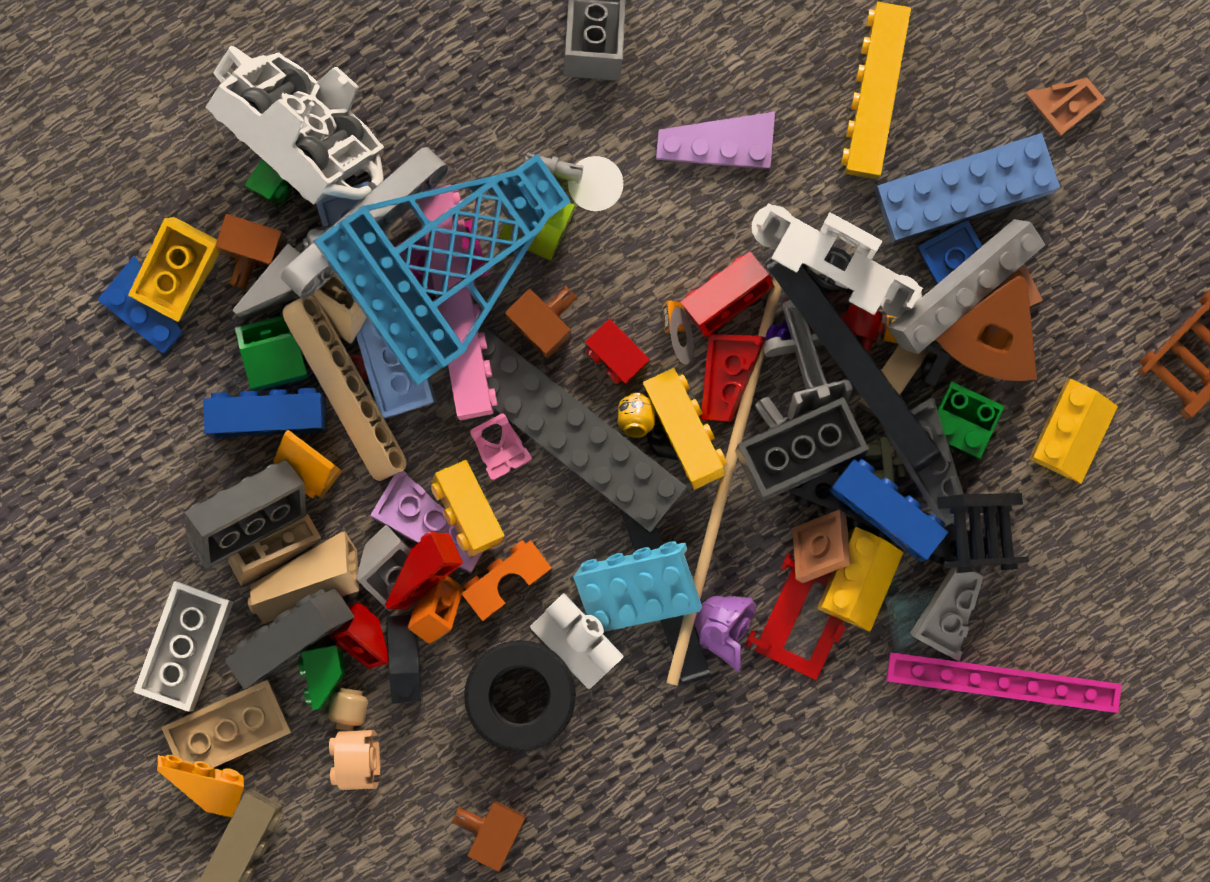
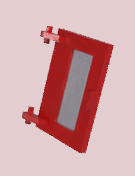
M787 553L781 569L786 571L787 566L792 567L791 572L760 638H755L757 632L751 630L744 646L750 648L753 643L756 645L755 652L817 680L834 641L839 643L846 626L842 625L843 620L817 609L832 573L830 572L801 583L796 580L795 562L791 560L793 555Z

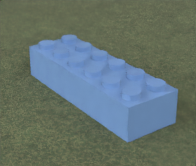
M1040 133L878 185L874 192L891 243L894 245L962 223L967 219L969 221L1053 194L1060 188L1043 135Z

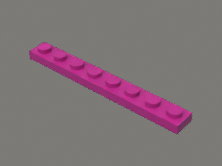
M892 652L889 653L886 681L1114 713L1119 711L1122 684Z

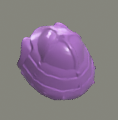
M712 596L702 603V609L700 612H697L694 621L701 647L710 650L722 658L738 673H740L741 645L738 642L749 629L756 611V603L752 598Z

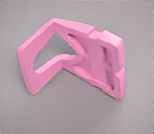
M503 413L470 430L482 461L487 465L486 470L489 477L493 481L510 473L511 468L517 469L532 460L527 448L522 446L523 442ZM493 424L502 426V437L499 444L490 443L483 439L482 431Z

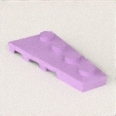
M775 112L659 129L656 160L770 170Z
M405 471L393 476L370 515V518L384 526L387 525L391 530L416 544L421 541L420 538L429 532L450 534L463 561L459 568L469 574L472 573L483 554L482 552L469 557L466 550H461L456 539L458 533L454 525L450 526L447 523L443 513L444 508L439 503L437 504Z

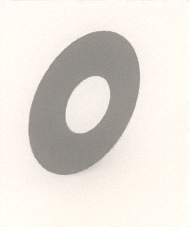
M676 307L672 312L670 320L672 345L680 362L688 364L692 359L694 348L692 328L684 310ZM680 324L686 332L687 342L685 347H682L678 341L677 329Z

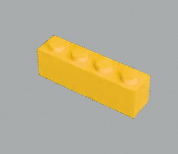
M672 368L644 381L643 385L648 398L651 399L654 405L655 412L693 489L700 488L725 476L723 466L727 464V461L720 448L714 449L711 441L715 437L708 423L702 425L698 417L702 415V411L696 399L690 400L686 392L690 390L685 376L683 374L678 376L675 368Z

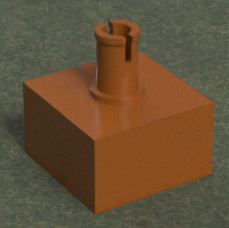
M229 214L225 215L215 247L223 255L237 260L229 285L246 290L253 266H260L266 269L287 244L288 239L282 231Z
M564 286L548 303L543 302L529 288L505 312L507 320L547 360L572 336L571 329L560 318V315L578 299L572 292L563 300L570 293V289L567 286Z
M497 800L493 802L487 816L483 818L459 806L456 814L466 820L454 816L451 823L474 833L476 838L467 856L499 872L527 815Z

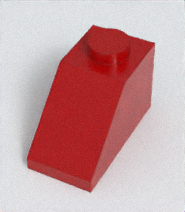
M360 603L348 606L354 618L331 633L329 637L367 669L388 664L389 655L379 619L366 606Z

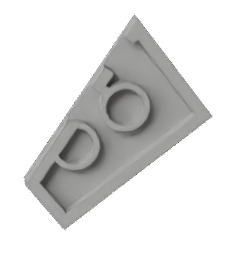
M951 568L910 634L914 638L960 662L962 655L960 649L964 637H967L969 630L967 624L971 610L976 605L983 580L982 574L976 570L974 572L956 573V568Z

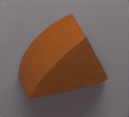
M1019 269L1013 272L936 338V341L954 359L978 373L993 378L1011 381L1037 380L1027 281L1023 278V274Z

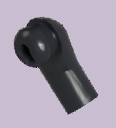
M659 426L654 427L647 435L648 443L654 454L658 457L679 461L673 446L669 444L665 436L664 429Z

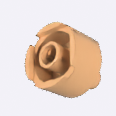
M375 730L339 731L336 738H330L329 751L331 756L334 755V767H331L330 770L332 785H338L340 790L376 789L379 782H373L374 775H380L379 742H373L372 736L377 735Z

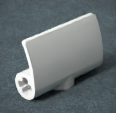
M565 593L553 602L530 626L535 634L561 657L569 670L588 689H591L624 657L603 635L604 629L601 622L592 615H584Z

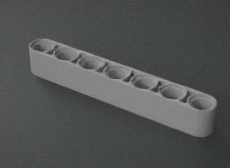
M428 147L421 148L333 226L364 205L430 191L446 176L449 170L448 165ZM406 202L369 212L384 232L410 207ZM312 243L288 264L281 274V279L301 299H306L336 273L317 246Z

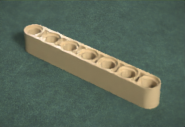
M311 295L306 299L299 298L286 305L283 309L284 320L371 476L378 481H382L404 471L406 468L404 453L320 302Z

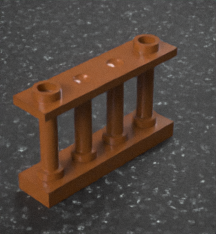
M1210 289L1199 299L1202 305L1156 353L1150 350L1139 361L1142 367L1137 371L1141 376L1149 370L1153 371L1182 399L1181 403L1184 405L1179 413L1187 420L1192 418L1210 400V370L1178 340L1190 328L1210 347V331L1198 320L1210 308ZM1169 349L1202 379L1201 383L1204 386L1197 393L1193 390L1190 392L1158 361Z

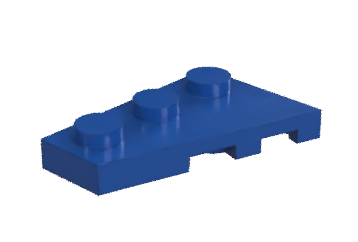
M133 256L97 300L165 355L183 334V331L175 320L128 296L142 267L136 256Z

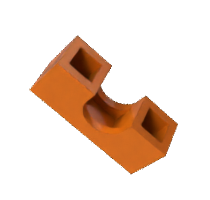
M524 540L520 541L509 550L512 553L510 557L504 561L498 558L486 568L489 573L480 579L476 575L463 585L466 590L461 594L483 622L506 605V602L499 594V583L502 578L509 574H517L531 586L552 570V567L531 540L528 543H525Z

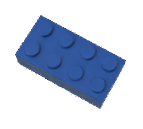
M315 388L298 389V394H290L287 390H270L269 395L261 396L257 391L240 392V397H232V395H228L226 392L211 393V398H203L204 433L212 438L283 435L287 430L293 434L327 432L326 398L319 391H316Z
M855 459L851 461L828 491L918 561H926L947 535L948 531L943 528L946 524L934 514L927 516L920 510L922 505L908 495L904 498L896 491L899 487L886 477L881 480L873 474L875 469L862 459L859 462Z

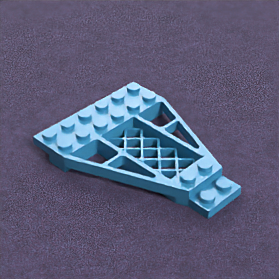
M536 154L514 171L364 205L313 242L416 386L467 351L468 345L536 235L542 230L548 218L571 201L541 157ZM466 188L471 191L468 196L433 221L426 218L415 202L418 199ZM485 191H488V192L490 193V195H486V194H483V193H484ZM476 199L474 213L459 211ZM481 199L496 202L494 217L479 214ZM407 202L421 222L422 227L414 235L397 247H394L369 211ZM500 209L507 219L499 218ZM453 215L451 230L437 228L438 225ZM458 215L473 218L471 234L456 231ZM478 219L493 222L491 237L476 235ZM498 223L512 225L510 241L496 238ZM435 232L450 235L448 250L433 248ZM429 233L427 247L413 244ZM455 236L470 238L467 254L453 252ZM475 239L490 242L487 258L473 255ZM495 243L508 245L494 255ZM406 249L405 260H403L399 253ZM412 249L427 251L424 267L409 265ZM432 252L447 255L444 271L430 269ZM511 252H514V258L485 302L474 286V279ZM452 256L467 259L464 275L450 272ZM472 260L485 262L470 273ZM411 270L423 272L422 285H420ZM429 273L444 275L441 291L426 289ZM449 277L462 279L447 290ZM465 287L476 300L481 311L461 342L437 309V306ZM428 294L438 295V297L432 301Z

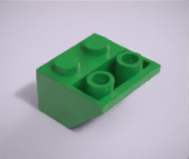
M261 159L244 185L248 191L276 209L280 203L284 205L292 194L290 189L292 185L282 179L278 172L263 159Z
M283 315L235 328L251 391H259L308 378L303 353L287 326Z
M951 382L937 408L949 449L975 461L981 459L1005 406Z
M339 645L301 652L302 659H298L301 677L306 676L308 687L304 688L305 701L307 705H312V710L325 708L332 694L335 693L347 675L343 650Z

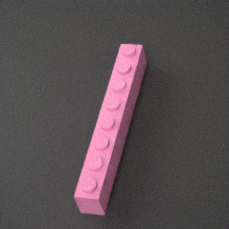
M450 184V185H445V186H440V187H435V188H432L431 190L438 189V188H443V187H447V186H451V184ZM453 191L420 199V209L428 220L433 221L461 201L460 193H454ZM453 215L438 225L437 228L451 230ZM458 217L456 231L467 233L465 221L459 220ZM435 232L433 248L448 250L450 235ZM429 233L425 235L426 245H428ZM455 236L453 252L467 254L468 248H464L463 237ZM432 252L431 269L444 271L447 255ZM452 256L450 272L464 275L467 259ZM432 273L435 291H441L444 275ZM449 277L447 290L462 279ZM474 279L473 283H474V286H475L476 289H477L476 281H475V279ZM465 287L438 306V310L461 342L481 311L480 306L474 304L473 296ZM479 329L468 345L467 351L448 364L456 413L459 420L494 414L493 406L498 405L495 388L489 389L488 378L493 376L490 360L484 361L482 351L487 349L485 333H479Z

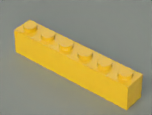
M877 1L875 9H869L866 26L871 27L870 37H864L861 54H865L866 59L864 65H859L856 82H861L860 92H854L851 109L856 110L854 121L849 120L846 137L851 138L849 149L844 148L841 165L846 166L845 174L879 180L881 176L911 12L910 7Z

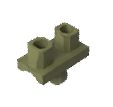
M880 437L879 441L867 444L869 450L865 455L866 461L881 459L882 470L874 471L873 474L881 480L886 477L894 483L893 467L895 466L897 477L906 476L905 465L895 449V459L892 460L888 437Z

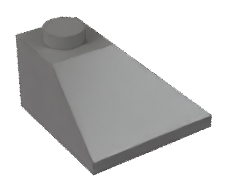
M387 525L365 544L356 577L385 608V603L411 551Z

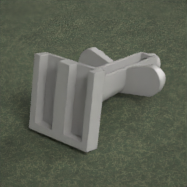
M792 301L784 302L782 308L792 340L782 341L781 337L771 338L765 342L764 353L766 357L796 353L806 390L793 394L788 410L789 420L798 418L844 397L848 405L853 390L850 380L846 379L827 384L815 347L823 345V343L816 334L811 335L806 320Z

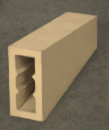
M345 531L341 532L250 585V598H248L251 612L257 614L264 624L273 621L275 617L288 609L290 611L296 607L295 603L309 594H314L322 588L325 592L336 588L341 597L359 591V582L356 579L358 573L356 547Z

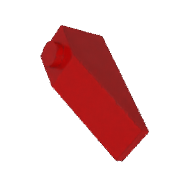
M433 531L426 533L420 538L421 541L411 549L385 603L387 609H408L463 564L450 534Z

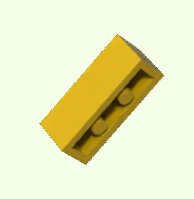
M467 460L436 472L432 480L431 490L437 500L441 499L445 507L443 510L445 519L450 526L454 525L458 533L456 539L461 550H466L469 557H472L500 545L505 535Z

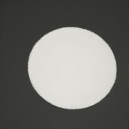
M592 156L576 164L584 166L579 184L568 180L569 193L576 204L586 210L601 211L611 207L618 201L623 191V177L619 168L612 161L604 157Z

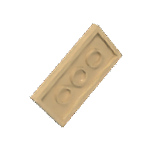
M269 679L161 727L174 756L193 764L195 762H203L210 765L211 768H215L292 733Z

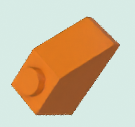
M447 576L422 596L415 605L408 629L429 644L452 629L464 587Z

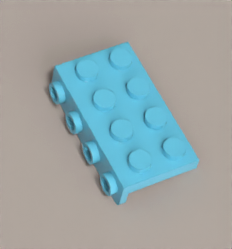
M675 541L661 545L658 549L650 550L649 547L636 550L631 555L624 556L623 553H618L604 561L597 562V559H591L583 562L573 578L586 614L596 617L601 622L604 632L700 612L702 604L684 555L687 551L686 543L677 544Z

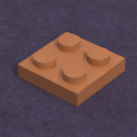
M836 510L792 528L796 580L805 583L850 565L847 515L842 510Z

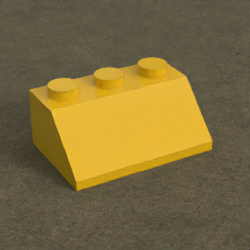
M1073 379L1067 380L1029 460L1082 484L1118 406L1098 391Z
M854 527L848 533L850 565L832 572L817 609L871 632L904 552L883 538Z

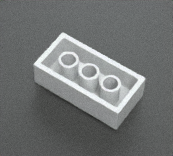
M174 581L134 692L188 712L194 711L233 601Z

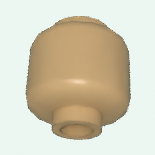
M340 688L339 692L332 694L328 718L331 722L337 723L336 729L353 731L354 726L364 724L368 700L365 696H362L363 691Z

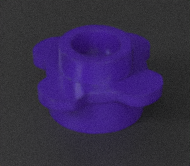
M783 321L781 325H771L766 333V341L774 337H781L782 341L792 340L787 321Z

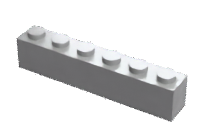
M1012 220L918 300L910 311L904 312L887 328L902 350L919 354L1043 248L1045 243L1031 222Z

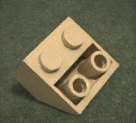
M335 274L312 295L320 302L337 335L352 344L367 317L337 274Z

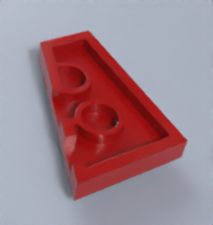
M710 334L708 336L701 420L732 422L766 337Z

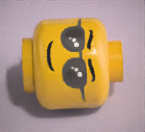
M633 393L620 401L617 423L618 427L627 436L640 438L653 430L656 410L651 399L644 394Z

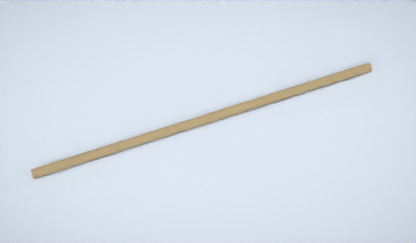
M774 277L772 281L775 288L769 291L758 336L766 337L767 330L773 325L782 290ZM765 342L740 401L725 458L727 464L723 466L725 476L720 478L694 575L693 581L699 598L702 595L738 458L735 449L743 439L763 363ZM697 612L686 614L683 617L666 682L668 684L678 686Z

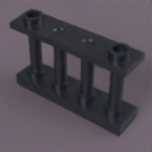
M1022 493L960 494L937 497L938 509H950V514L954 516L958 561L944 562V568H956V573L974 572V567L1000 565L1001 571L1018 569V563L1029 562L1028 556L1014 557L1010 511H1012V506L1023 505ZM980 513L984 515L988 559H985ZM995 513H998L1003 558H1000ZM965 514H969L973 560H970Z

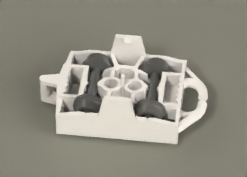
M229 47L214 71V75L222 84L219 85L205 108L219 122L228 127L240 141L248 145L277 171L282 179L288 181L297 189L303 198L309 200L313 205L328 195L350 200H363L383 182L384 177L380 153L384 146L377 140L370 129L351 112L350 109L359 87L338 67L332 68L319 81H316L303 68L285 58L279 52L252 59L236 47ZM235 63L238 68L231 74L228 70ZM364 171L372 179L367 186L362 188L351 187L344 181L353 174L357 177Z

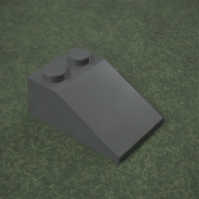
M568 0L563 76L620 81L623 61L626 0Z

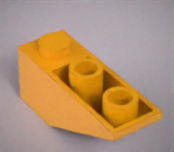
M158 755L157 771L203 810L232 818L244 789L243 775H240L239 772L233 769H214L203 762H195L194 764L185 762L174 755H166V757Z

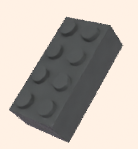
M844 397L739 443L735 452L759 503L844 466L854 459L857 460L864 457L869 448Z
M285 459L277 464L269 465L264 471L252 477L244 478L239 484L227 490L219 491L214 497L202 503L192 505L184 512L188 546L204 568L207 569L306 516L305 483Z
M322 588L312 595H307L295 603L296 607L290 611L289 609L274 618L273 623L261 627L253 633V637L240 642L232 648L234 653L226 658L225 661L243 689L271 676L300 656L301 652L307 651L354 618V615L336 588L325 592Z

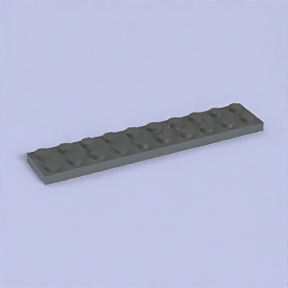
M481 325L479 333H485L487 349L482 350L484 361L490 360L493 376L488 378L489 389L495 388L498 405L493 406V408L500 414H505L511 423L652 533L688 489L687 486ZM447 365L443 369H445L449 373V368Z

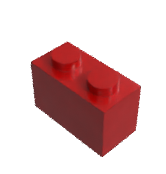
M610 318L585 341V346L588 348L585 353L594 363L598 364L601 361L608 368L605 373L616 385L621 382L626 386L650 362V359Z

